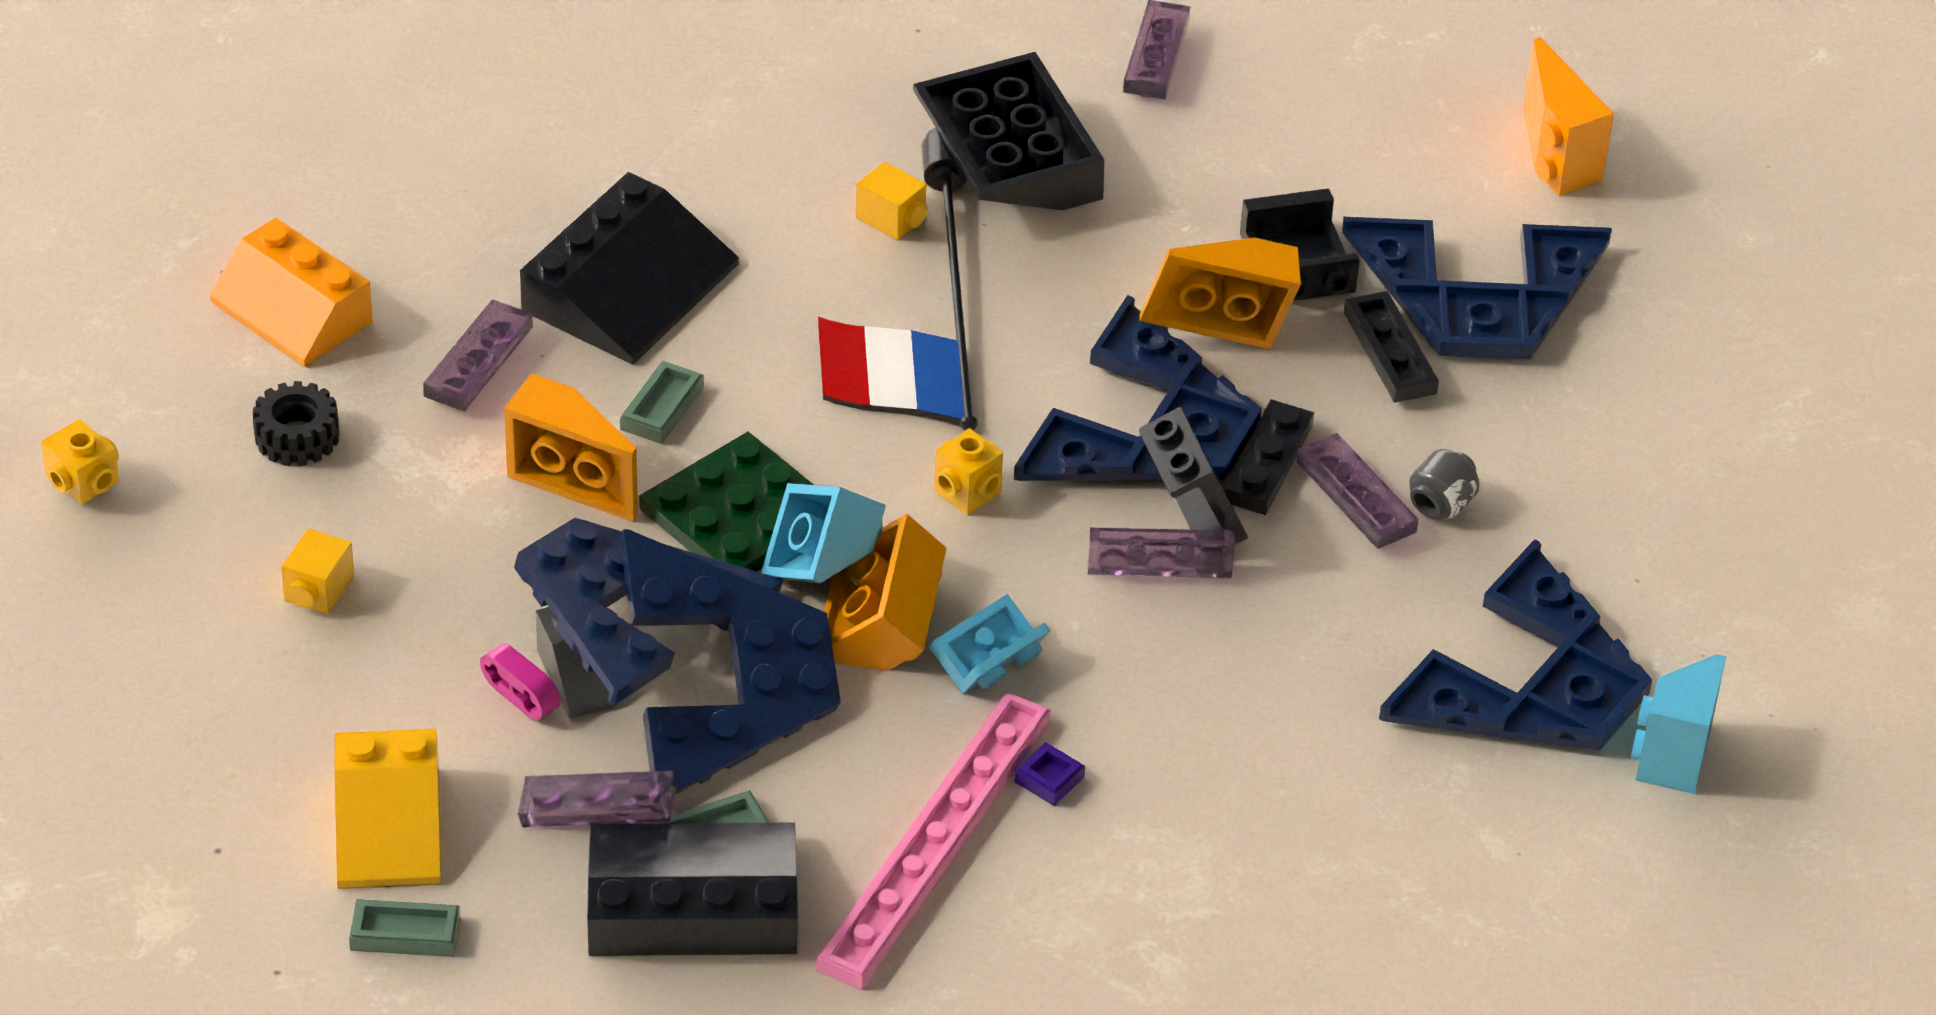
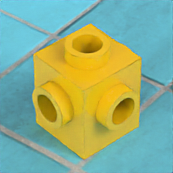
M77 419L41 441L45 475L59 492H66L81 505L119 482L117 466L119 453L115 444L107 436H100L82 420Z
M971 428L954 439L945 441L936 450L934 491L968 516L1001 493L1003 452L993 442L984 439Z

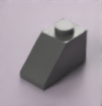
M550 607L536 610L537 652L550 679L558 689L561 702L569 719L615 707L608 703L609 691L595 671L587 672L582 666V657L577 652L571 650L556 629L558 619Z

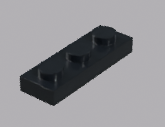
M1383 291L1345 299L1344 314L1393 402L1396 403L1437 394L1439 380L1389 292Z
M1270 399L1224 485V489L1233 506L1263 515L1267 514L1313 427L1314 412Z

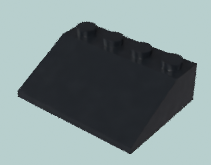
M1036 52L913 84L914 93L980 200L1061 211L1103 200L1104 158Z
M627 172L520 269L521 311L634 365L739 265V257L665 188Z
M795 822L590 824L587 905L589 956L797 954L798 900Z

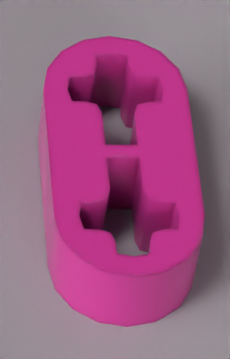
M502 643L480 658L481 670L488 683L529 718L538 721L560 706V694L553 681L512 646Z

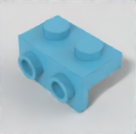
M1006 594L936 638L929 646V649L964 694L977 685H980L983 690L988 689L1007 674L1004 668L1014 661L1017 662L1019 667H1022L1033 660L1043 651L1040 642L1051 630L1046 623L1033 629L1010 596Z

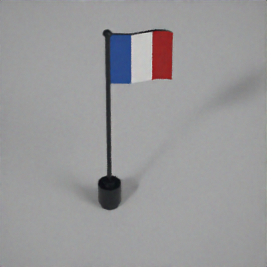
M935 127L927 133L921 145L923 173L926 184L934 190L942 191L944 197L956 340L913 330L850 325L818 316L823 400L834 404L864 410L924 415L959 423L960 427L966 431L969 428L974 430L978 425V420L972 414L952 191L963 186L967 178Z

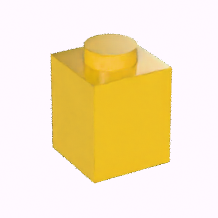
M884 161L856 183V218L898 240L912 228H917L925 219L927 214V184Z
M308 528L281 565L284 601L294 603L299 607L329 614L354 577L352 542Z

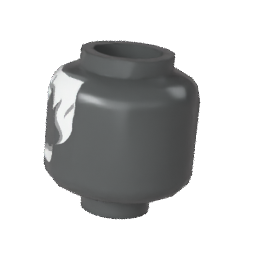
M1447 449L1434 451L1409 478L1412 504L1421 514L1428 518L1451 519L1456 517L1479 492L1480 482L1475 463L1462 452H1454Z

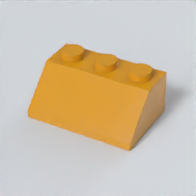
M276 217L240 240L210 294L213 304L303 367H306L373 322L370 281Z
M905 514L882 527L881 534L876 540L871 553L832 576L824 612L828 613L834 660L837 664L890 670L905 661L916 659L927 645L926 638L931 616L935 609L934 602L938 584L943 574L942 566L946 547L909 514Z

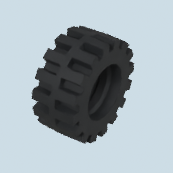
M294 381L293 386L288 387L285 382L278 384V390L276 391L271 387L264 391L265 398L261 396L255 401L256 407H253L255 442L262 455L268 454V460L275 463L281 459L282 465L291 466L292 462H298V466L307 465V460L310 459L314 463L321 461L322 453L329 456L333 452V445L337 446L340 435L337 403L334 397H330V392L325 388L318 391L317 384L309 383L306 387L302 386V381ZM295 421L309 422L300 426L284 425Z

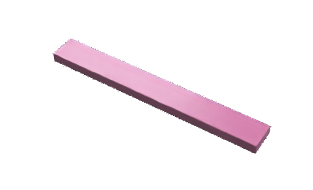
M1009 692L1005 693L816 958L817 971L861 990L864 988L1050 722L1051 709Z

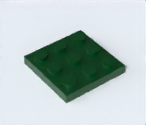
M747 431L640 494L639 509L690 552L753 571H759L762 569L787 483L814 484Z

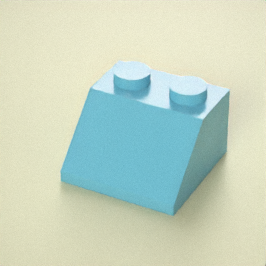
M787 483L761 573L783 580L814 583L825 581L873 551L875 542L882 531V518L886 505L842 487Z
M1716 654L1658 677L1654 696H1643L1637 725L1646 726V731L1637 729L1631 753L1632 759L1640 760L1636 777L1637 781L1695 794L1727 656Z

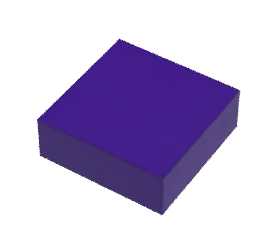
M1045 742L1015 770L1014 782L1055 806L1084 779L1085 765Z

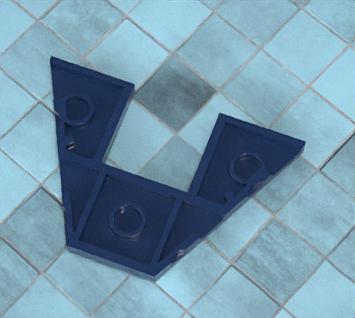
M1343 216L1342 233L1439 355L1531 359L1609 246L1612 228L1522 224L1520 240L1524 284L1437 280L1433 220Z
M1127 295L1091 349L1090 364L1168 390L1148 423L1181 407L1219 480H1225L1258 424L1262 408L1248 396L1240 394L1236 390L1235 385L1224 375L1217 378L1203 366V357L1182 339L1171 336L1168 332V327L1141 322L1139 316L1141 311L1134 306L1135 299ZM1052 408L1014 465V480L1017 481L1163 480L1141 435L1138 437L1056 408Z
M575 517L519 551L514 569L523 582L532 587L533 596L540 606L548 605L558 619L556 629L571 650L577 652L582 657V666L587 672L595 671L609 691L608 703L615 706L670 669L675 652L659 643L650 634L640 631L620 618L613 610L607 608L627 595L620 545L622 531ZM670 546L776 592H780L783 580ZM714 624L723 631L728 630V624Z
M623 529L620 536V545L631 625L728 624L739 705L646 707L643 714L654 807H660L665 804L667 799L698 782L701 785L710 780L712 775L724 768L730 769L756 755L761 748L783 736L787 738L800 731L803 725L808 722L820 720L837 710L841 700L828 613L632 530Z
M1534 539L1484 593L1482 607L1559 647L1518 692L1433 649L1381 705L1379 720L1600 751L1642 703L1643 696L1650 694L1652 679L1641 665L1631 660L1628 649L1619 638L1613 641L1600 625L1601 616L1583 594L1572 589L1570 579L1565 572L1558 573L1542 554V544Z

